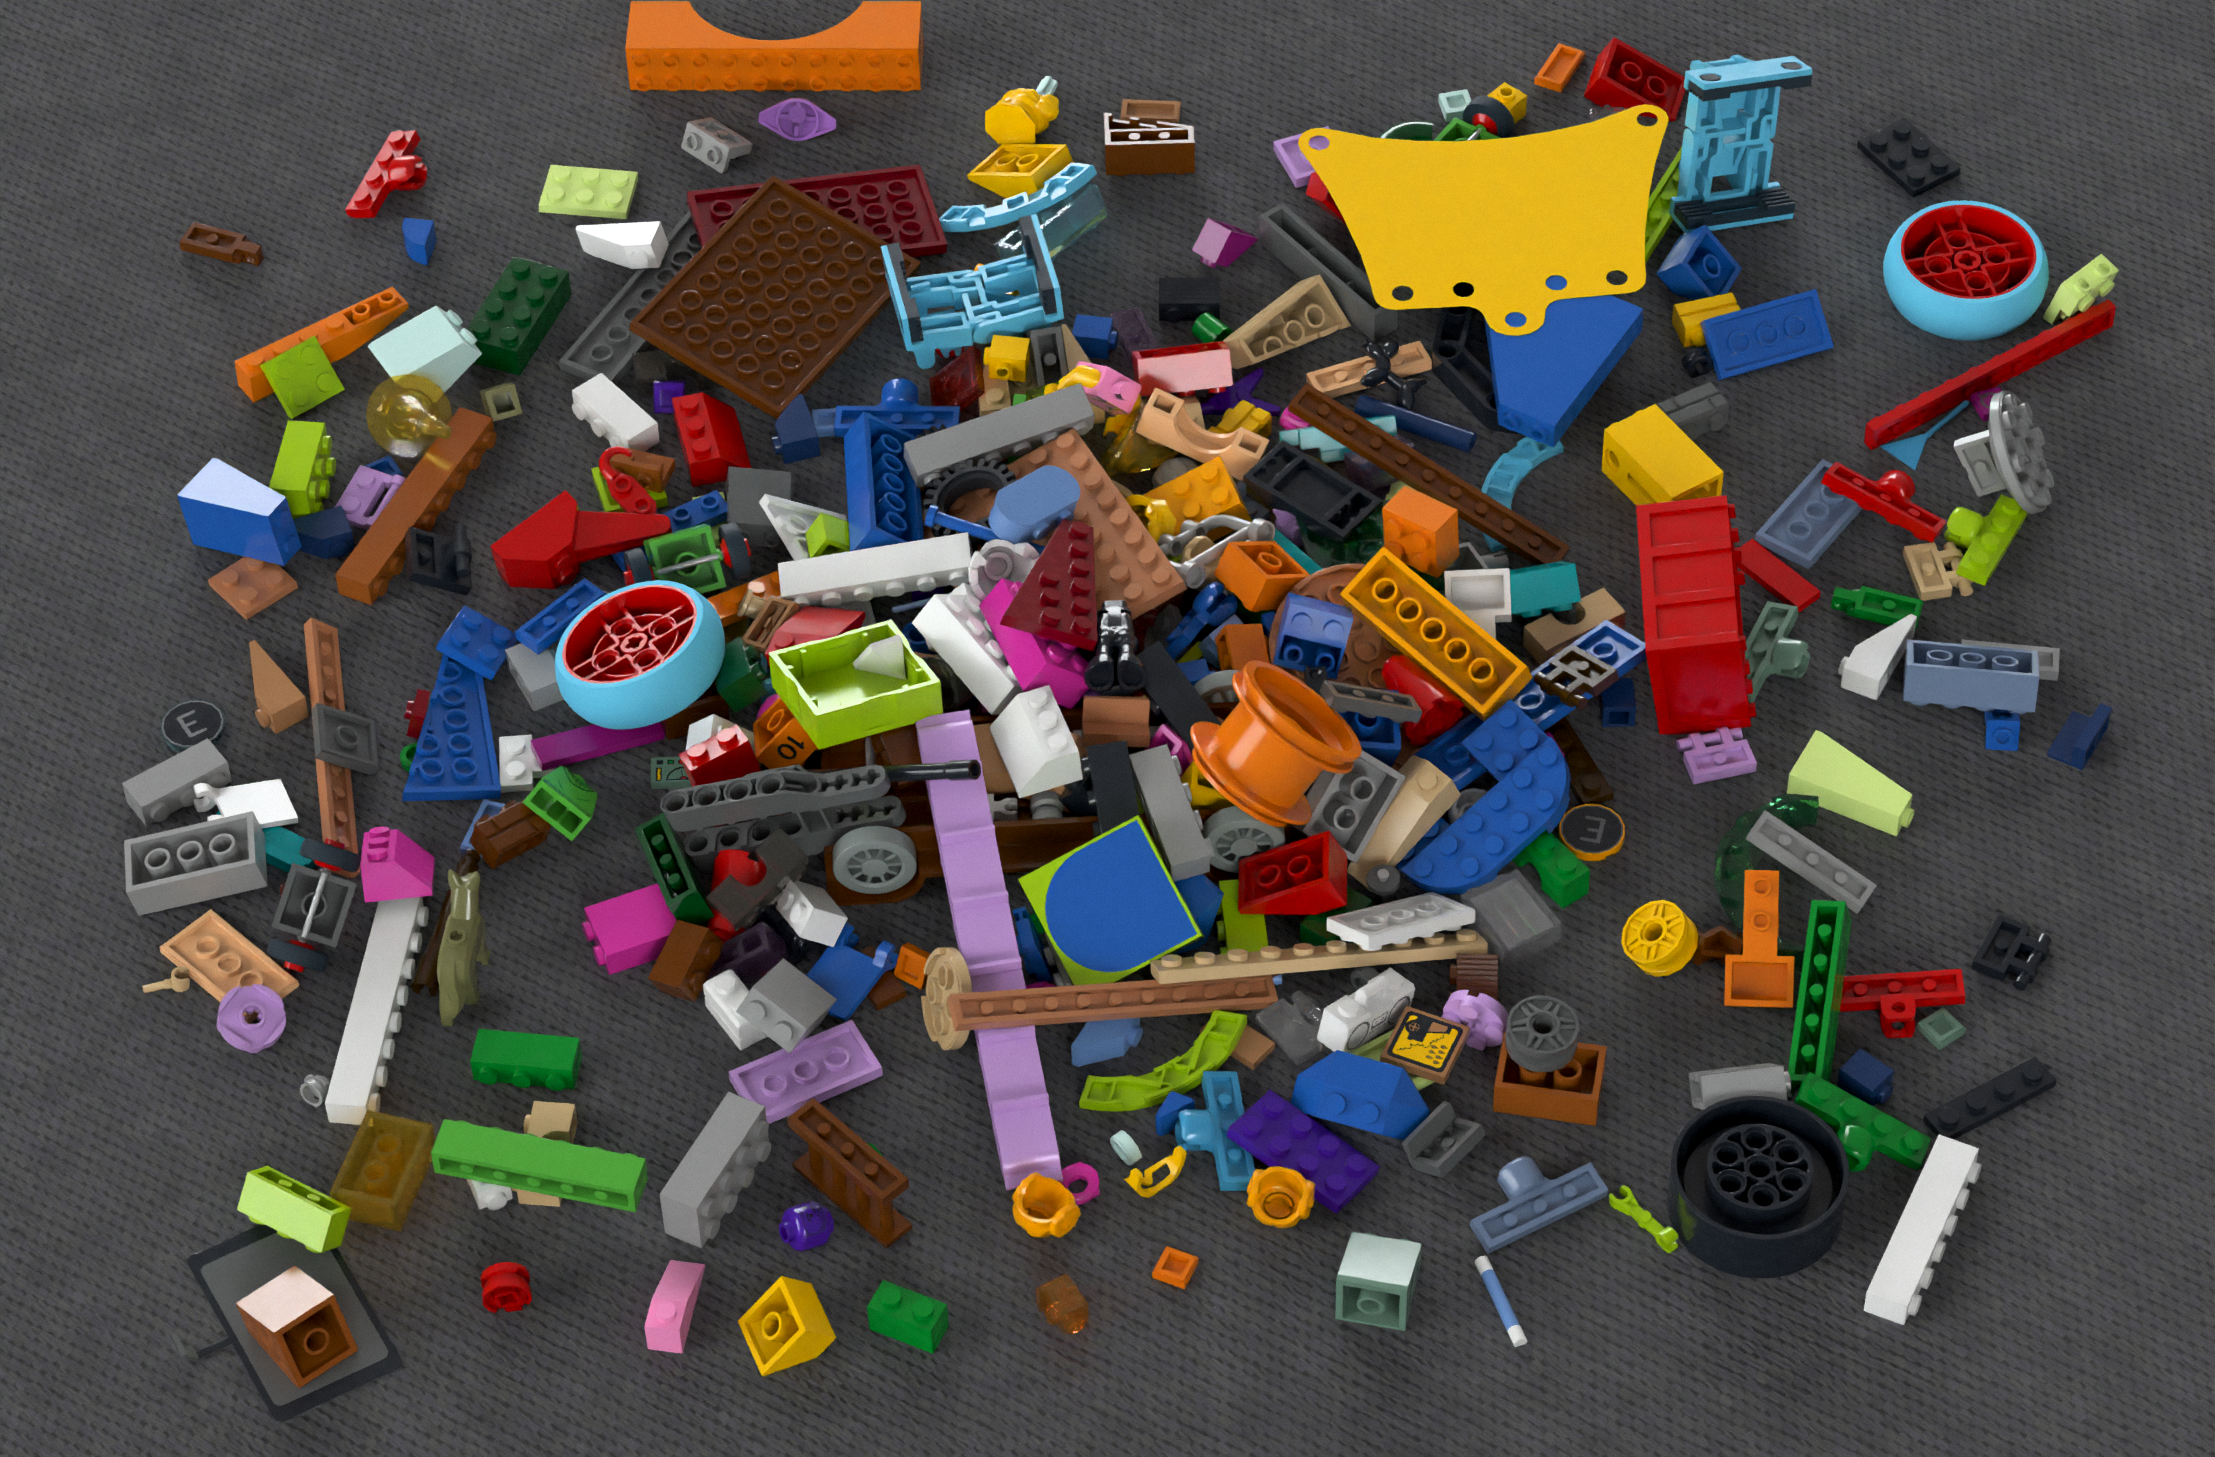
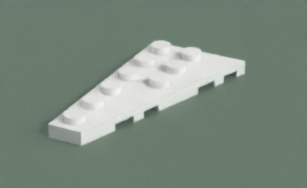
M764 494L759 501L794 560L810 558L805 533L821 512L847 521L846 515ZM856 600L843 602L835 607L822 606L824 608L864 611L866 617L861 628L876 624L870 600L865 602Z

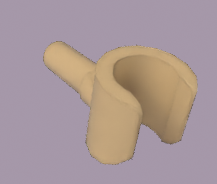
M182 966L174 968L170 979L143 985V992L149 993L171 988L177 992L186 991L190 987L188 968Z

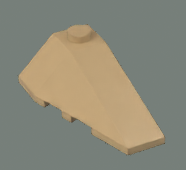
M1412 755L1398 770L1399 773L1406 776V779L1379 822L1357 863L1351 861L1347 868V873L1370 892L1372 891L1367 886V874L1370 869L1378 865L1395 867L1461 796L1452 779L1428 760Z

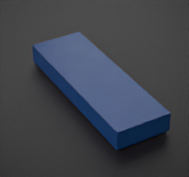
M584 578L515 631L516 639L539 655L562 637L570 623L584 609L607 595V593Z

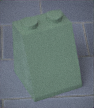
M1352 1232L1336 1279L1335 1319L1406 1331L1421 1264L1422 1243L1412 1242L1408 1239L1381 1237L1373 1233Z

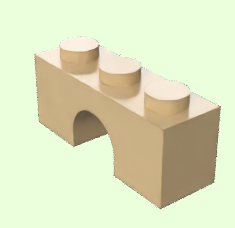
M1602 588L1581 598V602H1577V624H1563L1550 613L1525 625L1523 646L1542 665L1605 620L1625 630L1626 611L1605 588Z
M534 1101L531 1115L526 1114L524 1134H533L539 1138L554 1141L565 1140L573 1144L578 1124L575 1104ZM512 1188V1191H517L519 1204L557 1207L561 1205L562 1198Z

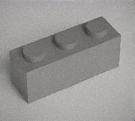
M207 738L123 782L122 785L128 805L145 826H148L154 822L164 821L171 813L182 807L194 805V799H199L195 794L194 785L206 783L214 788H224L232 780L228 762Z

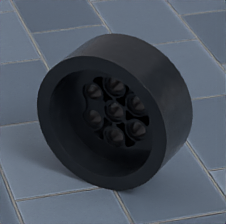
M1741 1096L1717 1102L1692 1117L1683 1127L1675 1141L1672 1151L1667 1197L1670 1222L1673 1229L1678 1233V1238L1683 1245L1698 1259L1717 1270L1740 1277L1762 1279L1796 1273L1823 1257L1839 1235L1843 1222L1849 1180L1847 1155L1840 1139L1832 1128L1816 1114L1798 1104L1767 1096Z

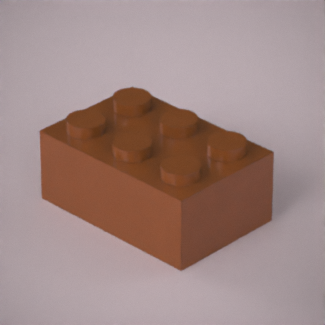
M1504 1032L1494 1085L1493 1112L1596 1126L1605 1074L1607 1046L1578 1042L1573 1059L1563 1068L1551 1072H1534L1522 1068L1511 1059L1506 1050V1032Z

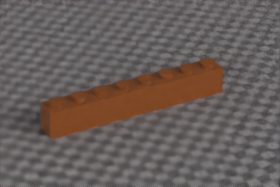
M462 407L457 410L335 574L339 594L370 605L375 602L378 596H384L391 578L394 575H399L404 567L406 559L405 534L409 527L431 532L435 525L436 517L441 511L445 512L448 509L453 494L456 490L460 491L463 489L467 475L471 470H476L479 467L484 452L487 449H492L495 445L497 434L494 430L492 417Z

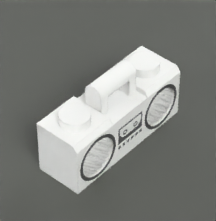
M1390 967L1369 980L1368 984L1353 994L1345 995L1324 1008L1317 1040L1332 1051L1352 1052L1398 1022L1405 1007H1411L1415 991L1414 984Z

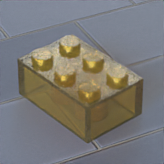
M367 1110L330 1190L331 1198L352 1208L349 1220L401 1231L432 1162L431 1151L436 1141L433 1124Z

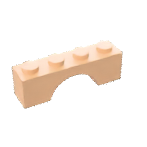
M1155 388L1147 402L1136 429L1137 433L1202 463L1220 456L1232 477L1243 481V476L1263 458L1270 441L1242 427L1228 434H1217L1207 431L1190 418L1186 411L1184 400L1158 388Z

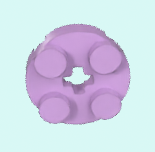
M253 984L252 986L242 988L241 986L234 987L223 997L219 1005L217 1029L222 1037L233 1047L250 1053L260 1052L274 1045L284 1031L286 1013L283 1001L275 991L261 984ZM254 1011L259 1014L257 1018L259 1023L248 1024L245 1022L246 1018L243 1016L245 1012L247 1014H252Z
M1458 990L1452 993L1443 1008L1441 1018L1470 1027V1035L1466 1041V1044L1470 1047L1483 1051L1486 1046L1494 1047L1500 1045L1504 1032L1507 1030V1018L1509 1015L1506 1009L1498 1001L1483 993H1479L1478 997L1467 995L1469 990Z

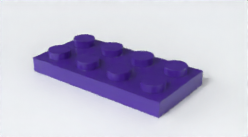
M1269 1090L1228 1128L1226 1135L1269 1167L1281 1166L1297 1170L1306 1180L1314 1182V1198L1335 1214L1345 1207L1378 1174L1380 1168L1376 1163L1272 1090Z

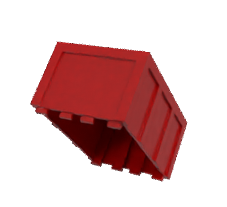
M1727 495L1636 505L1645 649L1659 734L1715 731L1717 728L1726 726L1728 729L1751 727L1750 717H1757L1755 702L1749 703V696L1747 695L1753 693L1752 679H1747V674L1751 673L1749 660L1745 659L1747 644L1746 637L1743 635L1740 585H1746L1744 571H1737L1736 562L1742 561L1741 547L1734 548V542H1740L1738 528H1731L1730 519L1736 518L1735 505L1728 504Z

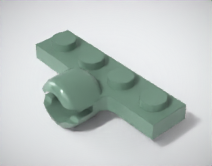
M1767 601L1746 641L1745 659L1749 660L1751 673L1747 674V679H1752L1753 693L1747 694L1749 696V703H1754L1764 681L1770 674L1797 679L1803 677L1807 671L1810 661V654L1807 651L1809 645L1802 640L1787 638L1799 616L1797 606Z

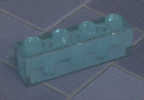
M1086 183L1065 199L1036 213L1051 261L1055 260L1057 255L1068 246L1075 244L1086 232L1097 227L1099 222L1108 216L1098 185ZM1020 225L995 244L1000 260L1024 254Z

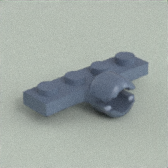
M1522 1156L1509 1162L1499 1171L1497 1182L1509 1201L1472 1219L1470 1227L1486 1253L1489 1254L1607 1197L1609 1190L1591 1162L1557 1179L1549 1180L1543 1176L1532 1158Z

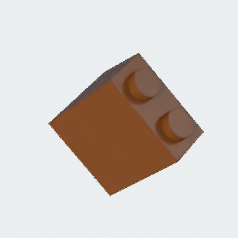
M296 1266L291 1267L235 1303L248 1332L298 1388H301L358 1351L334 1294Z

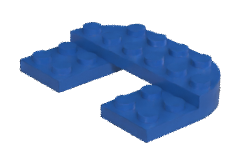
M1511 699L1461 742L1463 747L1498 783L1453 824L1449 825L1441 817L1395 866L1408 880L1427 892H1434L1439 895L1459 893L1461 896H1465L1487 888L1499 879L1497 873L1542 832L1546 830L1550 834L1567 810L1570 801L1568 795L1571 774L1562 752L1556 742L1551 737H1548Z

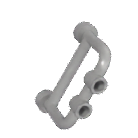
M1214 515L1199 523L1192 520L1184 521L1180 528L1181 534L1176 537L1162 534L1157 544L1166 557L1169 555L1176 557L1182 553L1184 546L1189 541H1192L1194 537L1206 536L1207 532L1212 529L1227 527L1237 531L1183 564L1169 560L1183 579L1185 586L1196 589L1204 582L1206 575L1204 566L1221 557L1228 542H1245L1247 540L1273 541L1275 536L1274 524L1261 518L1250 522L1232 515Z

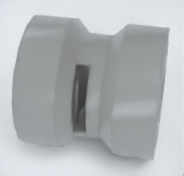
M1042 791L1033 795L1030 799V812L1033 815L1031 820L1064 818L1062 814L1063 804L1059 801L1060 795L1052 791Z

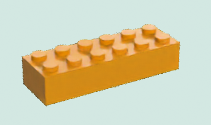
M1384 546L1340 593L1345 605L1350 607L1357 616L1400 652L1411 658L1457 695L1464 705L1484 722L1509 699L1513 700L1533 678L1527 665Z

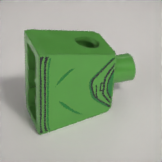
M560 766L544 776L522 803L569 840L573 841L592 818L598 795L585 783L582 776L573 774L565 767Z

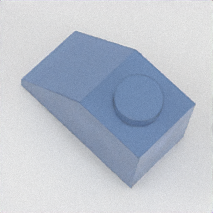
M1140 1018L1087 1022L1071 1045L1072 1065L1080 1067L1124 1056L1130 1046L1136 1047L1141 1040L1143 1028L1140 1027Z

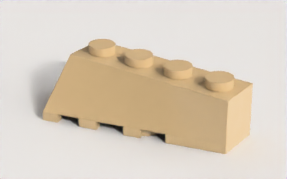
M1319 274L1299 281L1225 338L1223 342L1230 349L1231 366L1234 369H1239L1329 335L1338 329L1347 328L1351 324Z

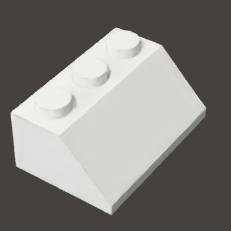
M1047 685L1017 694L991 724L990 732L1018 797H1026L1082 780L1083 775L1078 748L1050 686Z

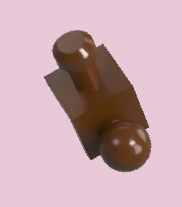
M1696 925L1699 936L1697 949L1692 961L1695 965L1698 966L1713 957L1725 965V955H1743V932L1733 933L1720 925L1702 933Z

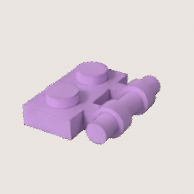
M1727 726L1717 728L1716 732L1700 735L1697 732L1688 734V738L1676 740L1678 752H1684L1683 761L1693 785L1756 772L1757 762L1747 739L1742 740L1743 734L1740 727L1728 729Z

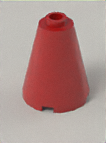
M1394 655L1385 661L1381 676L1387 690H1396L1401 694L1412 695L1423 711L1418 723L1409 721L1401 723L1406 737L1412 744H1429L1427 738L1434 735L1439 737L1460 721L1463 716L1460 708L1461 706L1464 707V703L1436 678L1406 655Z
M735 849L721 850L714 860L709 902L714 917L707 920V928L724 943L723 946L725 947L729 946L730 943L735 944L739 941L756 916L757 907L766 901L777 885L779 878L778 870L767 860L759 857L758 862L748 859L749 852Z

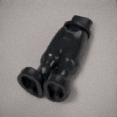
M1123 600L1105 601L1097 612V644L1093 650L1096 654L1086 666L1084 673L1085 684L1093 691L1099 692L1105 691L1112 686L1114 681L1112 653L1116 651L1118 653L1117 677L1120 685L1126 690H1138L1147 681V670L1144 663L1135 655L1139 640L1135 636L1132 611Z

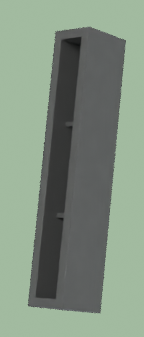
M1281 203L1259 216V243L1302 280L1320 274L1346 318L1373 342L1397 329L1398 310L1381 307L1375 301L1368 276L1286 205Z

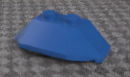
M1340 1050L1334 1051L1298 1074L1290 1104L1303 1113L1405 1140L1431 1112L1405 1068Z

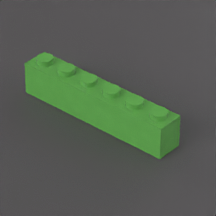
M444 1119L431 1151L435 1173L631 1212L637 1211L648 1180L646 1158H641L631 1153L621 1154L605 1151L600 1147L575 1145L565 1140L554 1141L539 1138L528 1133L508 1132L498 1127L488 1128L473 1125L463 1120L452 1121Z

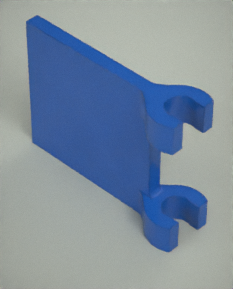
M845 923L834 947L829 946L806 975L837 999L828 1014L843 1022L848 1021L884 972L895 968L899 956L894 953L895 945L885 940L878 946L874 959L852 949L859 941V937L851 933L854 927L848 923Z

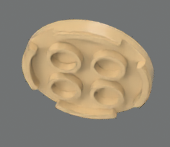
M936 948L929 955L923 971L925 975L928 974L926 996H921L923 1018L928 1035L933 1042L938 1041L943 1050H957L966 1042L970 1030L954 1031L947 1000L951 994L973 993L971 978L967 964L962 954L956 948Z

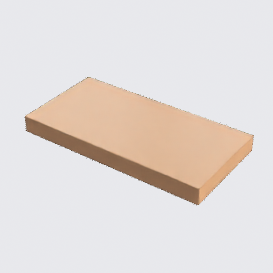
M212 909L159 947L160 952L177 967L188 968L189 977L220 1003L231 989L238 986L242 988L252 986L253 984H261L275 991L281 999L299 986L297 979ZM255 1011L252 1014H247L246 1012L243 1014L246 1018L245 1022L248 1024L258 1018L259 1015Z

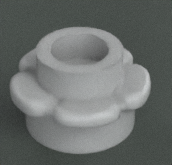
M307 1075L300 1087L302 1098L305 1102L315 1107L320 1106L326 1101L330 1082L324 1076Z

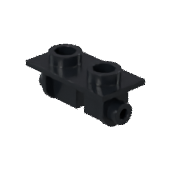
M761 903L757 907L758 920L750 928L793 964L796 965L820 946L818 942L799 937L772 904Z

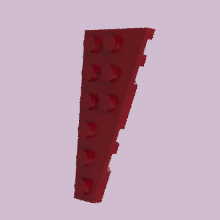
M1066 519L1061 521L1004 613L1000 625L1089 651L1094 650L1097 644L1093 527L1079 521L1073 522Z

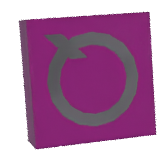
M1999 386L1971 394L1970 402L1983 422L1989 420L1990 403L1993 395L2002 392Z

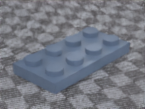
M1822 459L1755 535V541L1772 552L1809 570L1863 508L1858 506L1852 499L1833 493L1828 486L1821 483L1826 471L1833 465Z

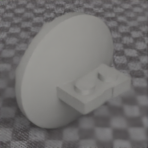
M2005 390L1994 394L1991 399L1988 430L1955 440L1954 449L1963 467L1966 468L1969 474L1968 478L1978 497L2007 488L2022 509L2029 514H2036L2044 511L2047 505L2052 503L2049 488L2054 487V479L2051 471L2046 467L2041 447L2045 444L2042 430L2039 427L2035 428L2032 423L2033 415L2028 402L2022 403L2015 394Z

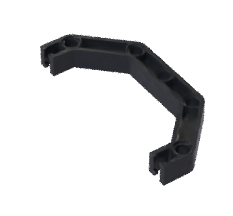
M1460 282L1453 287V292L1457 296L1468 297L1473 294L1474 287L1470 283ZM1466 306L1442 307L1432 346V372L1486 428L1497 432L1522 435L1498 424L1492 374L1467 350L1477 309Z

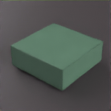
M1944 1007L1919 1021L1916 1027L1938 1050L1963 1036L1966 1028Z

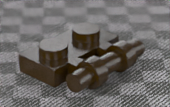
M1573 644L1549 661L1550 673L1546 675L1538 672L1534 676V683L1540 686L1541 691L1550 696L1556 695L1563 704L1568 707L1575 706L1580 710L1584 709L1588 703L1587 698L1582 696L1584 693L1587 692L1596 697L1619 680L1617 669ZM1566 680L1570 682L1568 686H1565L1562 683Z

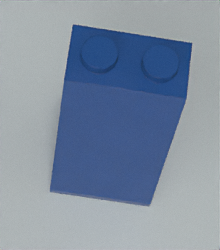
M212 458L177 495L193 545L282 566L302 547L286 497L219 459Z

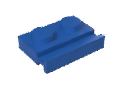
M1023 906L1012 910L1019 934L1016 936L1020 956L1024 955L1023 960L1028 974L1035 973L1039 982H1052L1051 970L1043 948H1045L1044 943L1026 907Z

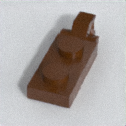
M196 222L192 223L179 241L180 249L183 251L231 263L241 264V262L259 266L264 259L261 245L253 244L252 241L246 239V235Z

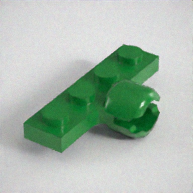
M1811 1072L1804 1077L1794 1102L1813 1112L1834 1128L1835 1134L1845 1149L1849 1172L1864 1170L1869 1165L1874 1150L1916 1170L1923 1162L1931 1140L1930 1137Z

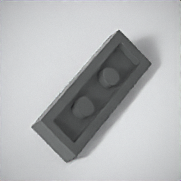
M1328 680L1323 681L1320 693L1329 707L1334 708L1340 713L1352 711L1369 718L1381 716L1397 723H1404L1405 721L1418 723L1423 713L1412 695Z

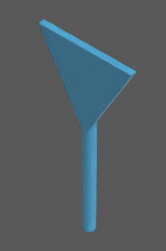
M1967 400L1963 401L1926 433L1880 447L1915 470L1926 440L1965 409L1969 402Z

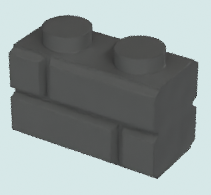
M1711 382L1656 404L1692 441L1710 430L1718 431L1728 423L1729 403L1722 394H1719Z

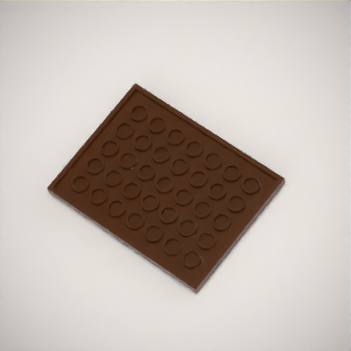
M772 175L630 322L629 330L778 419L791 401L798 394L804 395L892 301L881 246L889 245V243ZM902 252L907 278H912L919 272L921 262Z

